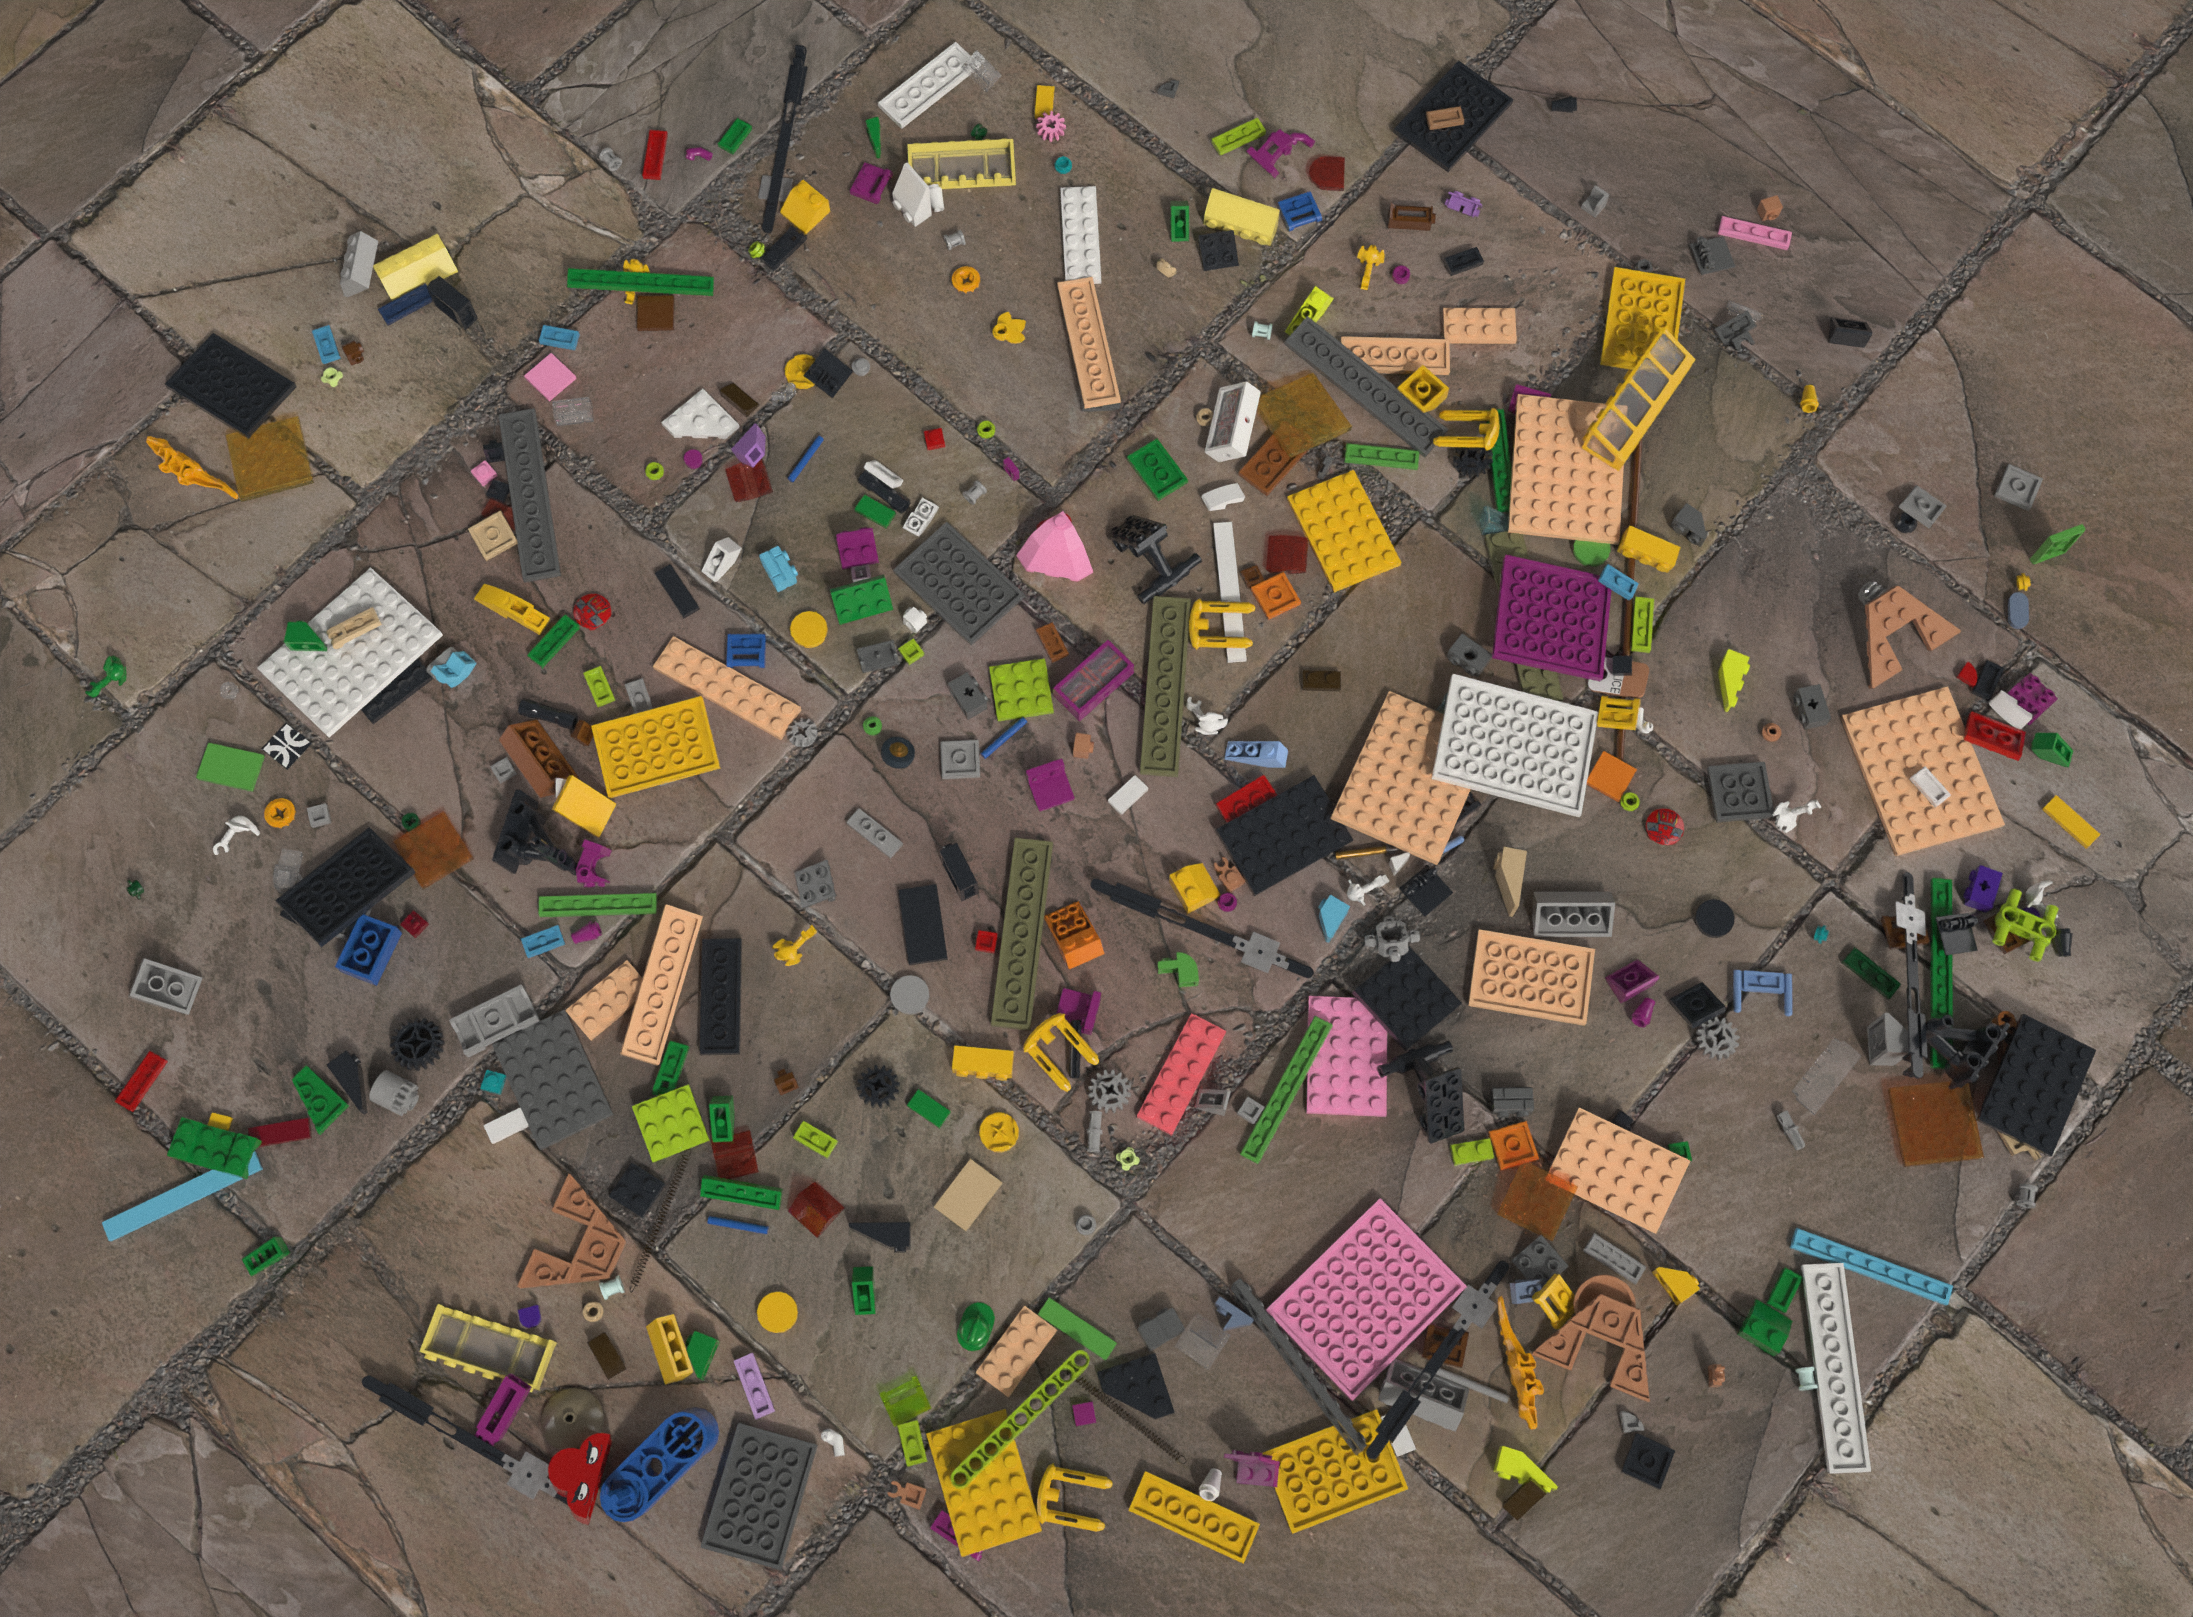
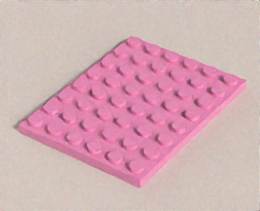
M1379 1199L1265 1311L1268 1315L1273 1316L1276 1323L1353 1401L1467 1286Z

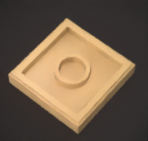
M501 511L468 528L486 561L518 544L516 536Z

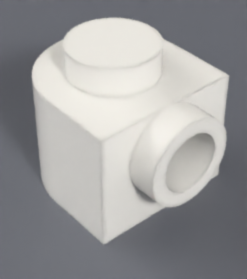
M909 607L903 614V624L912 632L917 633L927 623V616L922 610Z

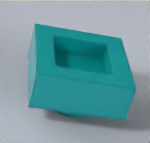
M486 1070L480 1089L501 1095L507 1077L504 1074Z

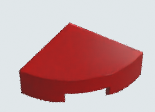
M1967 662L1956 678L1973 688L1977 682V672L1974 666Z

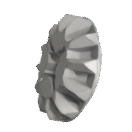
M801 717L800 719L793 720L791 725L788 726L787 737L793 745L806 747L816 740L817 727L810 719H803ZM798 727H800L803 730L807 729L805 730L806 738L802 734L798 735Z

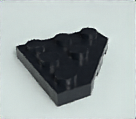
M1156 1353L1097 1372L1104 1394L1148 1415L1154 1420L1175 1413Z

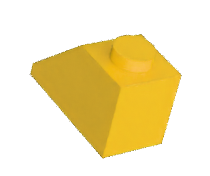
M1658 1267L1652 1271L1676 1305H1679L1700 1290L1698 1280L1692 1274L1689 1275L1688 1272Z

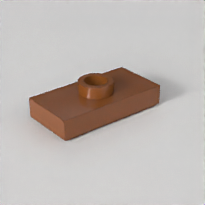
M1053 622L1036 629V633L1052 663L1069 656Z

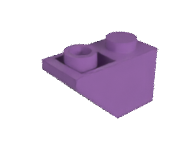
M754 424L731 450L740 462L754 467L765 455L766 436L759 426Z

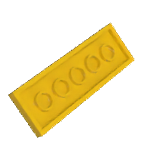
M1146 1471L1128 1510L1242 1564L1246 1560L1260 1526L1259 1523L1216 1503L1207 1501Z

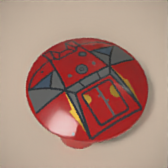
M587 594L581 597L576 602L573 611L577 623L589 630H595L604 625L612 615L610 603L599 594Z
M1664 808L1655 810L1646 821L1647 836L1658 844L1674 845L1683 836V820L1673 810Z

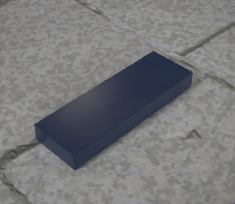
M426 283L378 309L387 326L433 302L426 289Z

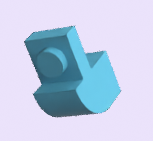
M464 651L453 652L446 664L435 665L430 672L436 676L439 682L446 683L452 688L466 679L477 663Z

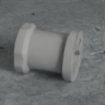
M607 147L599 154V159L608 165L610 171L617 170L622 164V160L613 154L611 148Z
M961 230L948 236L943 235L949 251L955 246L966 245Z
M974 481L973 486L962 494L970 504L974 505L982 494L987 493V490L979 481Z
M2019 1184L2021 1192L2017 1205L2024 1208H2035L2034 1198L2038 1187L2031 1184Z

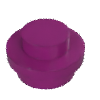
M1223 893L1218 898V906L1224 912H1231L1237 906V899L1231 893Z

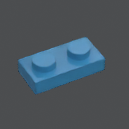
M328 325L312 330L322 363L326 364L341 359L331 327Z
M543 325L539 343L575 350L580 334L579 331Z
M1609 564L1604 567L1598 582L1627 600L1633 597L1639 584Z
M559 925L521 939L528 958L565 945Z

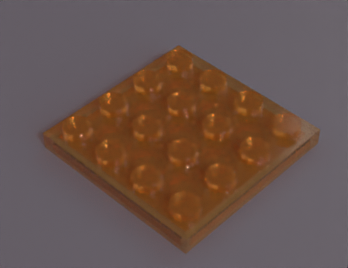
M1952 1081L1887 1089L1903 1168L1984 1158L1968 1083L1962 1088L1957 1087L1952 1090L1948 1088Z

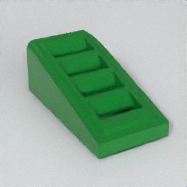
M879 117L867 119L865 123L873 151L878 159L881 158Z
M273 1237L242 1258V1261L250 1276H254L289 1255L290 1251L282 1237ZM267 1249H269L272 1257L268 1254ZM259 1254H261V1255L263 1256V1258H264V1260H265L264 1263H263L261 1257L259 1256ZM252 1258L255 1259V1261L258 1264V1267H255Z

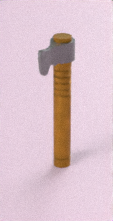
M1385 844L1382 847L1335 852L1336 860L1382 853L1388 855L1395 854L1398 848Z

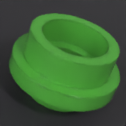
M869 717L864 721L863 729L868 735H877L882 730V722L877 717ZM871 723L876 724L874 728L869 727Z

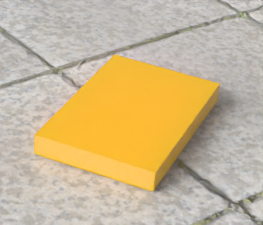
M569 775L552 810L593 836L600 837L616 803L573 775Z

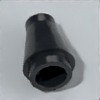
M1571 95L1552 101V112L1573 113V111H1577V97H1572Z
M2070 928L2056 929V935L2053 938L2059 957L2071 956L2073 933H2071Z

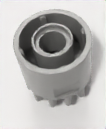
M385 1070L374 1082L369 1099L403 1116V1114L411 1111L417 1104L419 1098L417 1090L419 1087Z

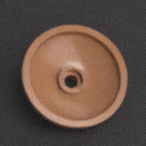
M1605 1274L1596 1275L1585 1280L1577 1289L1573 1303L1575 1315L1600 1293L1636 1307L1635 1297L1629 1286L1621 1279Z

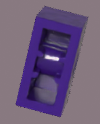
M1982 865L1972 870L1968 878L1971 881L1970 885L1965 889L1963 898H1966L1964 905L1985 913L1992 909L2003 873Z

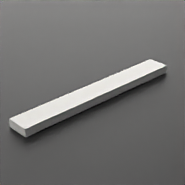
M1232 522L1213 523L1221 602H1240ZM1222 613L1225 637H1244L1242 613ZM1226 648L1228 663L1245 662L1247 660L1246 649Z

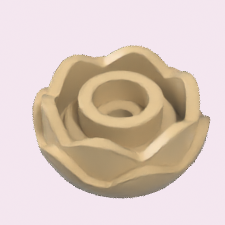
M1163 258L1158 259L1156 264L1157 270L1168 278L1176 274V268L1165 262Z

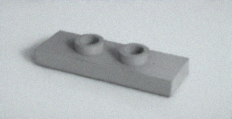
M860 808L846 822L847 825L890 859L903 846L899 839Z
M1595 1233L1583 1249L1585 1253L1635 1285L1646 1269L1645 1265Z

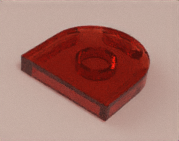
M1324 156L1314 160L1309 169L1310 181L1321 190L1344 191L1345 157Z

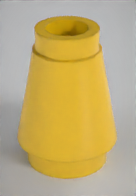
M1813 385L1804 386L1800 407L1802 411L1812 413L1816 411L1819 403L1815 387Z

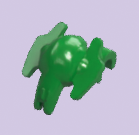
M112 655L106 658L103 669L106 671L107 676L97 683L90 682L93 688L90 691H85L91 698L98 696L101 689L112 681H118L119 686L126 682V667L122 664L119 657Z

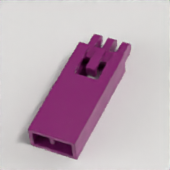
M512 1373L506 1375L476 1427L478 1430L474 1436L479 1439L483 1437L481 1440L486 1443L488 1441V1444L494 1447L496 1442L503 1439L532 1387ZM498 1412L499 1416H502V1418H496L494 1419L493 1425L490 1424V1421L492 1420L494 1414Z

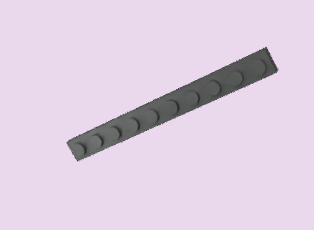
M1239 1278L1230 1288L1348 1446L1355 1455H1358L1367 1446L1364 1436L1354 1429L1351 1419L1342 1413L1338 1402L1329 1396L1326 1386L1317 1380L1313 1369L1304 1363L1298 1349L1292 1347L1285 1332L1280 1331L1276 1326L1277 1323L1273 1316L1267 1314L1260 1299L1255 1298L1251 1293L1250 1286Z

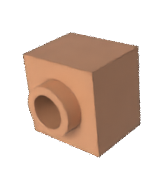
M1778 195L1761 200L1757 211L1762 221L1774 220L1779 216L1783 206Z
M1076 733L1073 757L1088 759L1089 753H1093L1094 749L1091 735Z

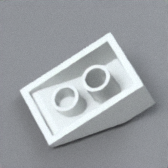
M905 163L892 193V203L898 211L900 210L903 213L905 220L908 223L911 222L916 227L932 216L929 186L908 163Z

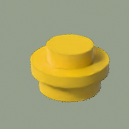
M2025 573L2016 576L2018 590L2027 591L2028 587L2031 586L2029 576H2026Z

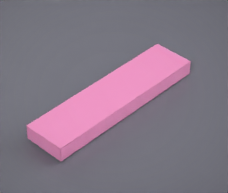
M1722 216L1718 230L1719 235L1788 250L1792 235L1790 231Z

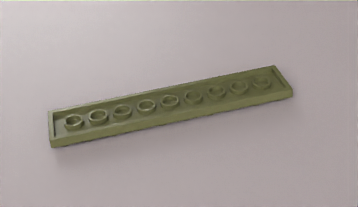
M1505 531L1485 535L1498 595L1503 557L1510 555L1529 560L1523 534ZM1515 663L1522 692L1559 702L1563 701L1557 672Z
M1154 596L1140 775L1178 777L1191 599Z
M1015 838L991 1020L992 1027L1028 1031L1031 1029L1053 842L1023 838Z

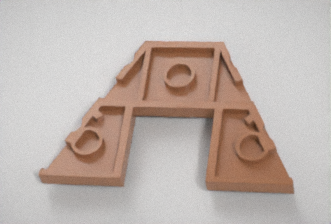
M1893 586L1865 604V614L1867 616L1866 629H1868L1867 656L1869 657L1868 669H1870L1869 689H1874L1903 670L1886 637L1908 622L1913 621L1928 651L1934 650L1960 633L1961 630L1900 586Z
M568 1174L552 1212L588 1226L572 1263L534 1249L517 1285L520 1289L610 1280L627 1242L573 1176Z
M1600 1293L1532 1352V1355L1572 1370L1586 1333L1623 1347L1624 1349L1610 1382V1387L1650 1402L1639 1308Z

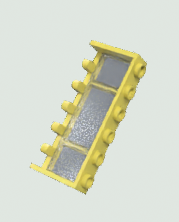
M1002 138L1000 140L984 139L980 141L967 140L961 142L908 144V164L928 186L938 184L942 189L1016 185L1013 139Z
M437 1304L419 1352L425 1354V1359L436 1362L437 1358L445 1360L444 1365L453 1368L456 1367V1364L464 1366L463 1371L475 1374V1371L483 1373L482 1377L491 1380L498 1377L503 1381L506 1375L512 1373L532 1387L530 1392L532 1393L533 1389L540 1391L541 1383L557 1343L550 1339L547 1340L534 1334H528L515 1328H509L499 1323L490 1322L480 1317L471 1316Z

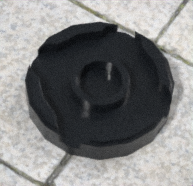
M1711 899L1705 901L1698 907L1695 913L1696 926H1698L1702 934L1710 938L1725 936L1734 925L1735 916L1732 909L1721 900Z

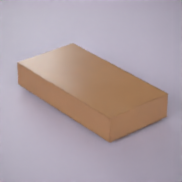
M1461 106L1426 112L1429 130L1464 125Z

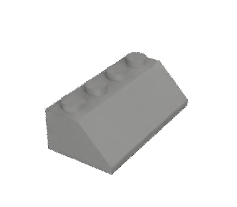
M1533 892L1532 918L1534 937H1612L1615 901L1612 893Z
M1394 1359L1389 1364L1378 1400L1393 1406L1402 1391L1406 1390L1408 1392L1414 1380L1418 1378L1423 1370ZM1423 1373L1411 1390L1410 1395L1413 1398L1419 1395L1430 1379L1429 1373ZM1435 1375L1428 1384L1427 1390L1419 1397L1418 1400L1421 1403L1413 1415L1456 1432L1465 1411L1469 1388Z

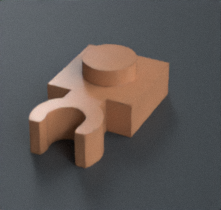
M1223 857L1222 862L1224 866L1219 867L1215 862L1213 867L1217 872L1222 873L1218 879L1226 890L1231 893L1245 884L1246 881L1235 866L1232 868L1228 867V860Z
M1721 1364L1708 1366L1709 1387L1717 1388L1722 1386V1383L1725 1382V1366H1721Z
M897 1481L891 1482L892 1485L897 1486L898 1491L896 1493L888 1492L890 1497L897 1498L900 1496L902 1497L901 1504L918 1510L921 1509L927 1489L907 1483L905 1488H903Z

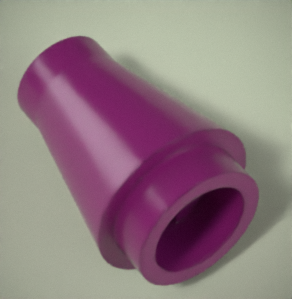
M590 921L577 931L571 933L575 944L596 940L602 935L597 921Z
M1644 998L1643 1002L1632 1013L1631 1021L1633 1024L1641 1028L1650 1024L1655 1005L1653 999Z

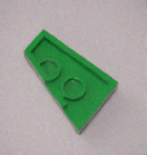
M307 1065L292 1079L319 1135L349 1107Z

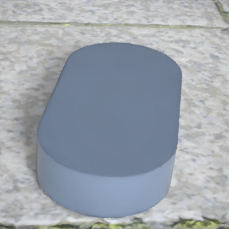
M2020 592L2012 594L2008 599V622L2015 629H2022L2029 622L2028 598Z

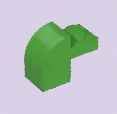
M1177 952L1176 960L1163 958L1161 961H1158V974L1177 973L1179 987L1198 986V967L1194 959L1189 955Z

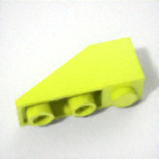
M1315 286L1284 332L1291 335L1307 316L1314 322H1317L1334 298Z
M1730 649L1725 653L1718 670L1725 712H1728L1731 707H1735L1738 700L1736 693L1741 691L1744 684L1742 680L1743 674L1747 675L1750 664H1747L1750 657Z
M1505 1446L1499 1447L1493 1472L1498 1473V1477L1510 1480L1511 1477L1518 1479V1483L1521 1485L1532 1477L1547 1493H1550L1551 1490H1557L1558 1486L1523 1452Z

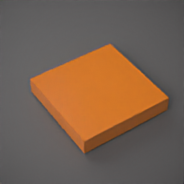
M1284 571L1252 586L1250 589L1268 620L1301 605V601Z
M1603 751L1590 773L1586 785L1619 802L1637 769Z
M1527 1121L1488 1132L1500 1171L1539 1160Z

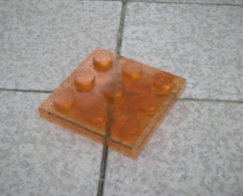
M444 811L393 841L404 860L416 872L414 876L423 890L474 859Z
M1522 1160L1497 1215L1553 1241L1578 1186Z

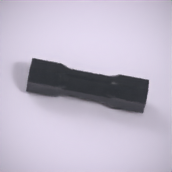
M864 470L858 479L860 485L882 498L900 514L909 508L911 504L910 499L889 487L872 473Z
M526 698L521 700L518 708L520 715L544 720L573 730L575 728L574 725L578 722L577 713L549 707Z

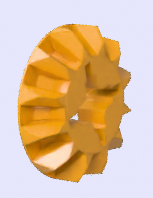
M960 267L952 275L953 287L958 292L962 291L966 294L970 291L973 292L974 289L979 287L980 275L972 267ZM969 277V282L963 284V279Z
M278 798L266 806L264 817L266 822L273 828L278 827L282 829L284 826H289L292 820H295L296 810L291 801ZM277 808H278L279 810H281L282 812L285 811V812L283 813V815H284L283 817H284V818H281L280 816H277V815H278Z

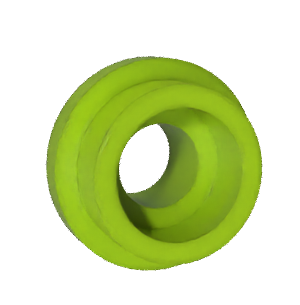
M758 241L754 242L748 249L752 258L761 257L765 251V245Z
M982 421L977 427V433L984 439L991 438L995 434V426L990 421ZM984 429H989L990 431H989V432H984L983 430H984Z
M652 462L647 465L645 473L649 479L658 480L663 476L664 469L661 464Z
M1631 792L1623 794L1620 799V805L1626 811H1634L1640 804L1638 796ZM1626 800H1631L1633 804L1628 805Z

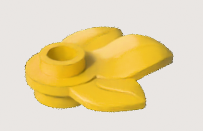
M1005 312L998 317L997 325L994 326L992 331L993 336L999 341L1006 340L1013 344L1020 343L1025 340L1022 331L1025 328L1026 321L1012 319L1010 313Z

